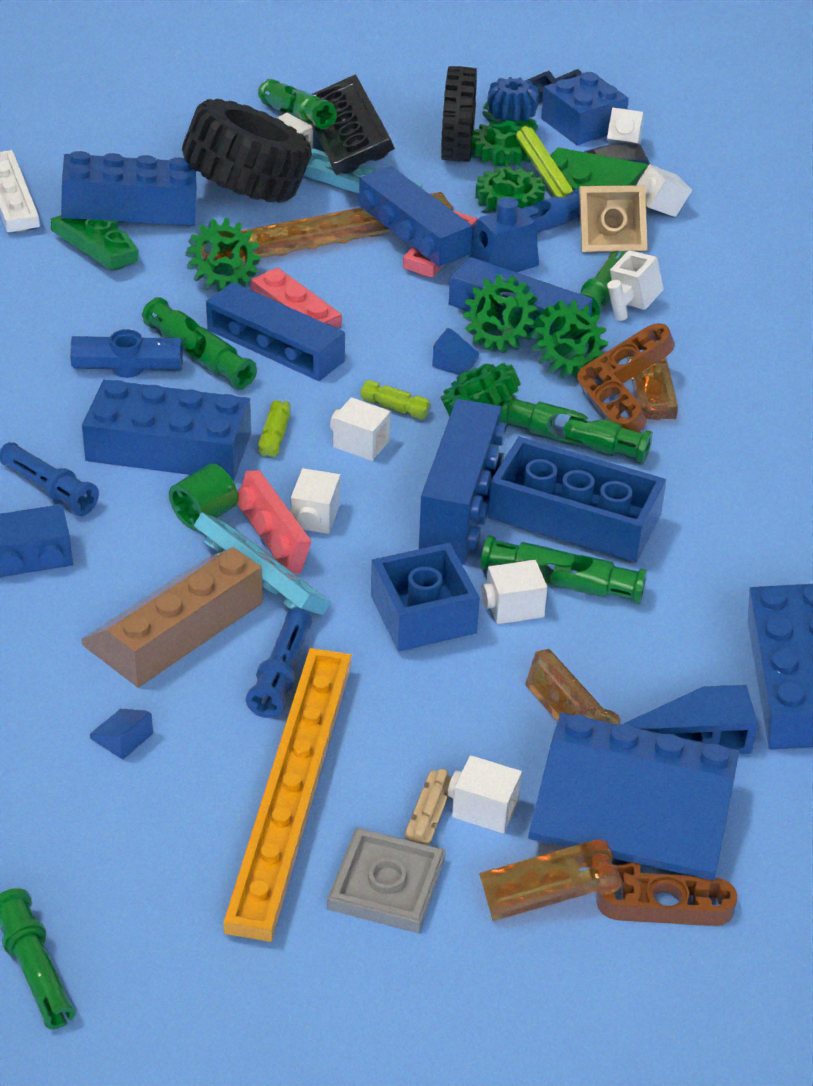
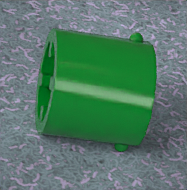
M209 463L171 486L169 501L178 519L188 528L198 530L194 527V524L201 513L216 518L220 517L237 505L238 492L230 475L219 465Z

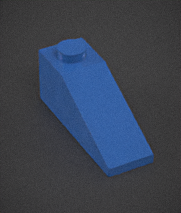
M747 685L701 687L624 723L641 730L660 734H673L679 738L707 744H719L725 748L739 750V754L752 753L758 726Z

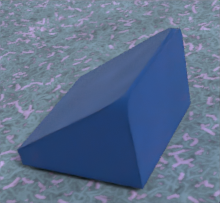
M447 328L433 346L432 366L460 375L464 371L471 369L478 360L480 353L455 331Z
M119 709L90 733V739L121 759H124L153 734L152 714L145 710Z

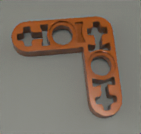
M660 323L652 324L580 369L577 375L578 382L585 396L605 419L621 423L623 428L640 432L644 429L647 419L643 409L623 383L673 351L675 342L668 326ZM626 357H634L630 362L626 364H618L622 359ZM598 379L599 381H602V384L597 386L594 380ZM619 394L616 400L610 403H603L607 397ZM626 411L627 415L630 418L626 419L625 417H622L621 413Z
M595 854L596 903L600 912L610 919L718 926L726 924L734 916L738 895L731 883L724 879L715 877V881L686 875L641 873L640 864L628 862L624 865H614L608 862L605 856ZM615 882H622V897L625 900L616 899L613 893ZM660 892L671 893L677 897L679 903L672 906L662 905L656 901L654 895ZM689 895H693L692 903L694 905H688ZM708 897L717 898V902L720 905H712V901Z

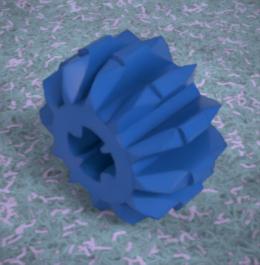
M510 76L508 79L499 78L497 82L490 84L487 106L488 112L493 114V118L503 119L504 122L506 120L514 122L519 120L528 121L529 118L535 116L538 109V87L533 85L532 81H523L521 77L514 79Z

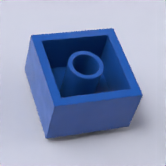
M584 72L580 76L557 81V83L544 86L541 119L575 145H580L607 136L612 107L628 109L629 97L604 81L596 73Z
M450 543L372 559L371 597L398 651L477 633L480 596Z

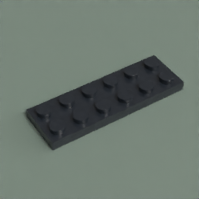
M356 74L312 93V95L319 97L321 100L333 103L334 108L337 110L335 123L327 129H320L313 125L335 175L351 173L358 169L359 165L370 160L377 161L383 159L390 151L395 149L388 132Z

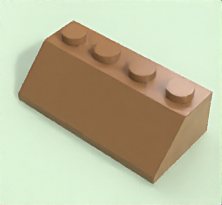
M234 547L207 557L82 638V645L139 688L263 603L262 567Z

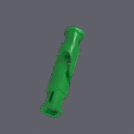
M267 79L259 86L258 97L264 105L272 106L283 113H289L320 129H327L335 123L337 110L334 108V104L327 100H321L317 96L297 90L275 79Z
M155 297L145 305L142 312L144 324L151 328L156 327L159 329L164 338H181L183 347L186 348L185 351L213 373L227 377L234 388L238 390L244 389L253 382L257 374L256 363L253 360L239 356L233 346L206 328L201 327L184 312L170 308L168 301Z
M510 394L511 399L503 403L501 422L507 423V426L512 424L527 428L531 434L567 444L577 445L583 442L596 452L611 456L618 453L636 458L637 463L640 464L645 463L652 443V431L646 430L644 433L623 428L621 423L607 419L587 421L585 419H588V417L577 411L540 401L537 404H532L516 399L514 394ZM560 414L571 416L564 426L565 437L561 436L555 429V420ZM623 441L630 442V443H633V444H636V445L628 444V443H625V442H623Z
M490 535L485 540L480 569L488 571L489 566L536 560L546 584L600 597H606L610 594L632 599L635 604L641 603L647 578V570L640 569L639 571L614 566L612 561L576 555L521 542L520 545L497 541L494 536ZM548 564L555 565V566H554V570L551 569V568L548 566Z

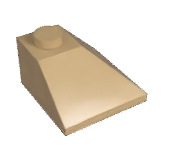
M645 185L579 187L581 253H608L616 250L619 252H627L628 250L635 252L648 251Z

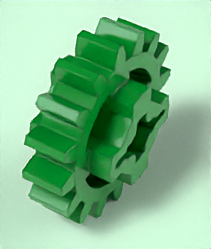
M501 120L498 124L494 121H489V126L480 124L479 129L473 130L471 150L474 151V156L481 157L482 162L492 161V166L507 167L510 163L521 166V161L531 162L516 138V133L522 127H528V125L518 126L517 122L509 120L505 122Z
M510 166L501 169L495 167L494 173L484 171L483 177L478 176L475 198L478 199V205H486V211H497L498 200L504 197L516 199L518 201V208L521 209L544 200L545 184H542L541 177L534 178L535 172L533 171L527 173L523 171V168L514 171Z
M225 218L222 225L218 226L216 220L211 219L208 229L201 224L196 231L198 235H191L188 241L191 246L187 247L185 256L193 259L188 262L187 269L197 270L193 278L195 281L202 278L206 280L204 289L208 290L213 284L217 285V292H219L232 282L246 287L250 282L249 277L256 275L258 269L254 265L259 264L261 256L253 253L257 251L260 245L257 242L250 243L249 239L253 234L252 231L244 234L240 231L242 223L238 222L235 227H231L229 219ZM202 245L205 247L204 252L207 254L205 261H203L201 254ZM230 251H232V252L230 253V255H229V258L225 256V257H223V258H218V259L215 261V259H216V257H217V254H219V255L221 256V255H223V254H227V253H229ZM240 251H243L244 253V267L242 265L243 261L239 257Z
M501 274L496 276L495 283H492L487 278L483 279L485 288L480 290L473 287L472 291L476 295L475 299L465 300V303L471 307V311L463 313V318L472 322L465 328L466 331L471 335L475 334L473 341L479 345L485 343L484 348L491 352L497 346L498 350L502 353H507L508 344H511L517 350L520 349L519 339L523 337L530 341L532 337H530L527 331L529 328H537L533 324L534 321L532 319L533 316L541 314V310L532 305L539 300L534 293H529L530 287L525 282L519 284V280L512 275L507 282ZM510 292L516 294L517 296L514 297L511 295L505 298L501 295V293ZM500 305H501L503 308H505V309L502 311V314H503V318H502V319H503L504 323H503L501 320L498 319V318L501 317V312H500L501 308H500ZM498 329L503 335L495 336L488 334L487 331L493 332Z
M559 300L553 307L551 305L546 307L541 312L542 315L534 320L533 324L537 328L530 333V337L537 339L538 342L531 349L532 351L541 352L542 356L537 362L542 364L547 361L550 364L548 369L550 374L560 369L561 378L565 379L571 373L577 378L580 369L601 356L603 353L600 350L608 346V342L600 338L607 331L606 327H597L596 322H598L600 316L590 317L588 315L590 306L586 305L579 310L576 300H572L567 306L563 300ZM550 327L553 332L552 335H549Z
M501 363L496 367L494 364H483L479 368L464 371L457 376V381L452 382V387L443 391L445 395L440 398L450 417L456 399L503 406L504 401L511 399L510 394L519 391L518 386L521 385V382L512 364L506 366L505 363Z

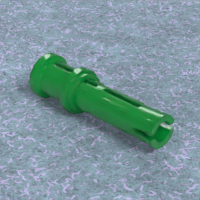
M613 251L594 278L588 279L582 285L581 293L578 294L593 298L591 317L600 315L602 307L609 302L610 295L607 284L612 281L610 269L624 256V252H621L619 257L616 258L619 251Z
M21 888L9 889L0 893L2 946L8 954L17 958L42 1015L45 1027L48 1029L61 1028L68 1024L62 1012H65L69 1020H73L76 1010L66 994L44 945L47 935L46 929L40 921L35 919L31 911L32 899L30 894Z

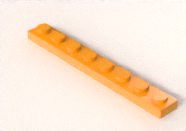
M309 648L223 922L224 934L268 942L273 940L351 670L352 654Z

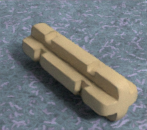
M441 768L439 771L431 770L428 773L424 787L421 790L405 830L404 836L407 840L425 845L431 843L435 828L439 823L448 799V788L452 777L447 775V770Z

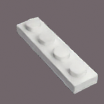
M13 150L0 152V215L7 232H25L29 229L40 227L39 215Z

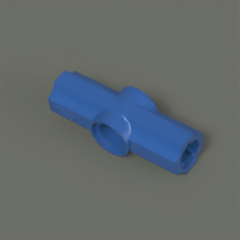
M131 329L116 331L110 337L72 336L71 367L81 369H112L116 375L126 378L135 377L141 374L143 370H182L183 342L181 338H142L139 332Z

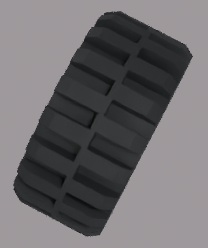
M207 99L197 106L182 145L185 161L190 164L192 169L200 172L203 177L216 182L217 185L223 188L226 187L233 190L234 193L247 195L256 200L262 199L266 202L277 201L280 203L288 201L295 196L312 156L309 141H306V137L299 134L292 126L286 125L284 121L274 118L266 112L253 109L251 106L241 105L230 100L224 101L223 99Z

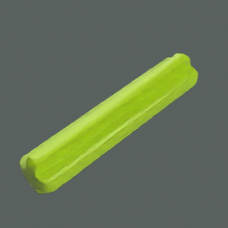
M522 127L516 133V138L554 197L559 196L562 198L570 195L573 189L533 128Z

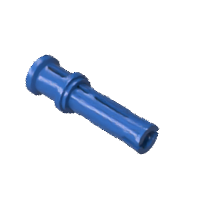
M8 442L0 449L1 464L10 467L44 488L49 499L54 502L65 503L75 515L84 516L91 512L97 504L99 498L97 486L90 482L78 480L73 471L66 468L56 469L19 447L14 442Z
M293 608L288 611L269 659L263 661L257 669V683L249 689L246 696L247 706L256 715L264 718H273L279 716L284 709L285 692L292 688L295 681L293 666L300 653L307 631L312 624L311 615L303 609ZM266 694L268 695V698L265 704H263L262 699Z

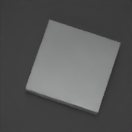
M356 828L328 896L327 910L420 933L445 863L446 850Z

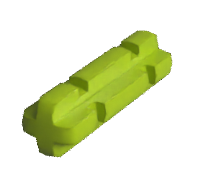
M366 380L360 392V396L364 401L373 404L378 402L382 407L403 414L409 412L412 417L421 420L427 417L431 407V403L427 398L418 395L413 397L409 392L387 385L382 387L380 383L372 380Z
M275 400L270 405V412L267 415L262 430L263 434L258 442V452L263 457L268 455L273 458L279 453L280 444L282 443L291 414V405L286 400L283 402Z

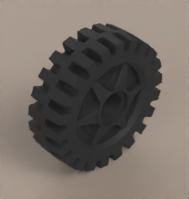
M448 66L442 119V160L470 162L471 141L476 112L477 68Z

